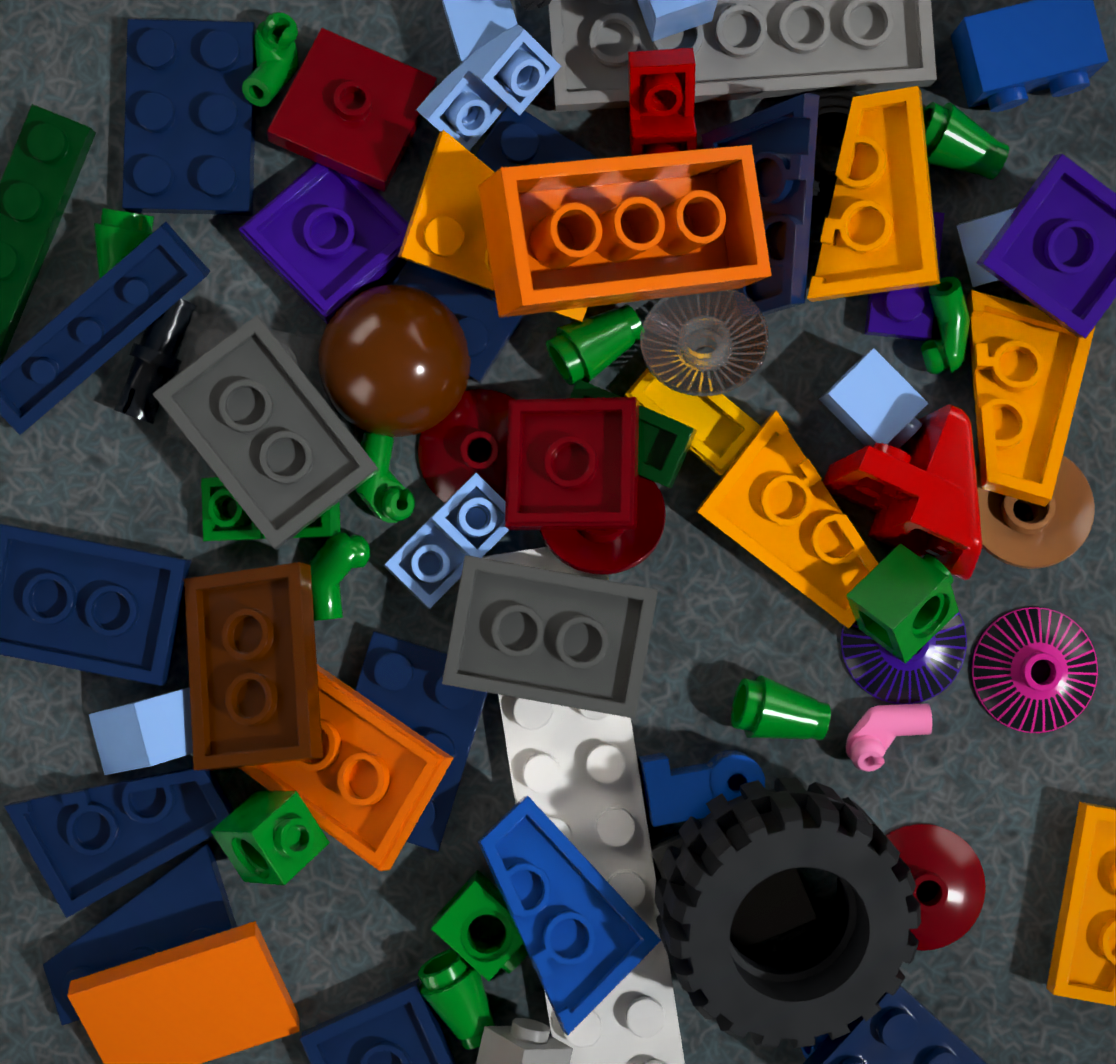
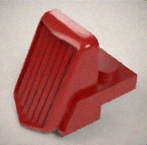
M948 404L920 418L919 421L922 423V426L908 440L904 451L891 445L875 443L873 447L868 445L829 465L823 479V484L827 490L877 513L870 528L869 537L894 548L901 543L921 558L926 554L931 555L939 560L949 570L951 575L963 580L971 578L982 550V533L972 425L968 415L962 409Z

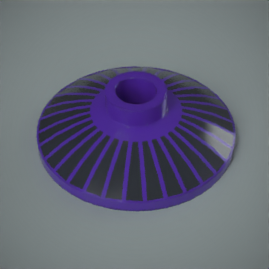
M960 612L937 632L906 664L859 630L856 621L849 629L844 625L842 626L841 651L850 675L867 693L889 703L915 704L937 696L956 678L966 655L967 635Z

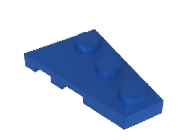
M524 796L477 842L563 1033L569 1035L650 953L661 939L529 796Z

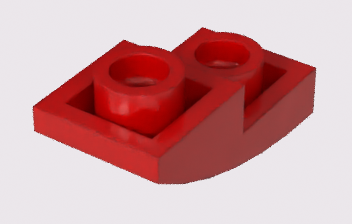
M693 48L628 52L631 156L696 150L697 131L694 118L696 63Z

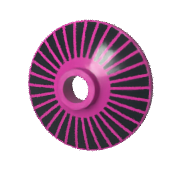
M1028 607L1011 611L999 617L984 631L974 650L971 675L979 701L994 719L1017 731L1044 733L1064 727L1084 711L1096 688L1098 664L1090 639L1076 622L1055 610ZM1043 659L1050 666V675L1043 683H1036L1031 676V668L1035 662Z

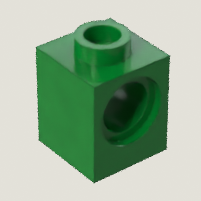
M901 543L846 595L859 630L905 664L959 612L951 586L954 580L949 570L935 557L926 554L921 558Z
M256 791L211 830V833L242 880L249 883L286 885L330 843L297 791Z
M478 870L434 917L431 929L488 982L501 968L506 973H511L528 955L500 890ZM481 915H492L502 921L506 931L500 939L494 942H483L477 939L471 932V922Z

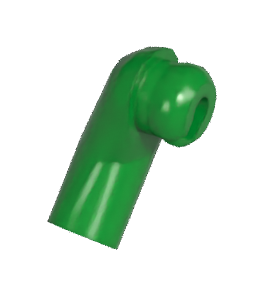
M274 12L268 15L266 20L258 25L254 36L256 69L243 82L242 92L245 98L255 106H266L294 76L298 68V52L295 44L298 36V26L285 13Z
M955 277L940 278V284L929 286V294L941 339L925 341L921 346L925 366L930 374H938L947 369H950L952 373L964 363L966 356L970 317L961 282Z
M364 432L361 447L375 463L379 471L357 487L355 491L377 518L387 523L403 521L413 513L415 499L410 490L406 489L389 470L394 438Z
M343 532L330 537L310 561L314 621L343 618L340 581L350 572L351 568L366 566L370 558L369 544L363 536L358 534L348 536Z

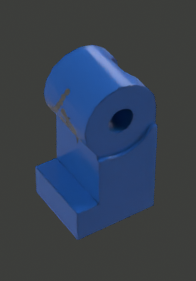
M725 750L717 753L708 763L670 769L668 757L664 753L638 757L648 817L653 827L684 822L691 816L696 819L705 818L710 813L706 805L707 802L723 793L727 801L741 796L740 785L759 780L765 788V776L762 768L751 757L738 750Z

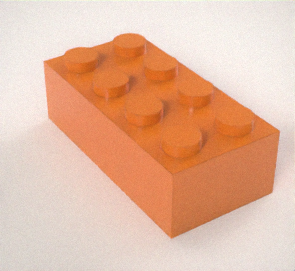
M752 145L504 167L497 170L478 186L499 318L740 289L772 276Z

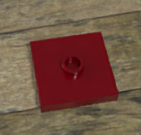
M321 28L267 130L268 142L385 192L423 117L416 109L437 87V77Z
M637 398L509 400L505 527L509 530L637 529L639 401Z

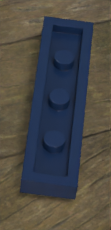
M167 222L163 223L0 365V415L21 435L200 283L211 271Z

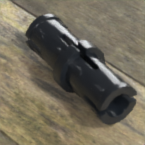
M183 299L178 300L144 330L140 344L133 343L129 355L133 356L134 360L124 389L115 406V411L154 424L155 415L160 403L153 393L168 382L172 371L178 373L182 361L177 359L187 327L197 306Z

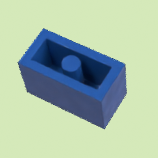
M1032 0L964 17L950 36L968 107L972 108L989 104L990 112H1000L1020 106L1029 100L1028 93L1050 88L1052 97L1065 96L1083 90L1090 85L1089 78L1109 61L1093 0Z

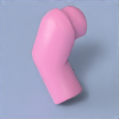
M928 703L877 705L868 709L848 734L846 742V753L854 766L865 772L875 771L885 763L883 756L896 736L930 735L932 732L930 705Z

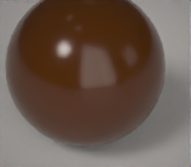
M406 285L373 287L353 296L329 320L319 348V374L326 395L332 405L347 421L369 433L389 437L416 435L439 424L456 408L469 381L471 357L469 356L467 341L458 318L435 296Z

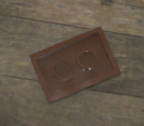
M296 562L184 579L194 771H209L323 758L311 565Z

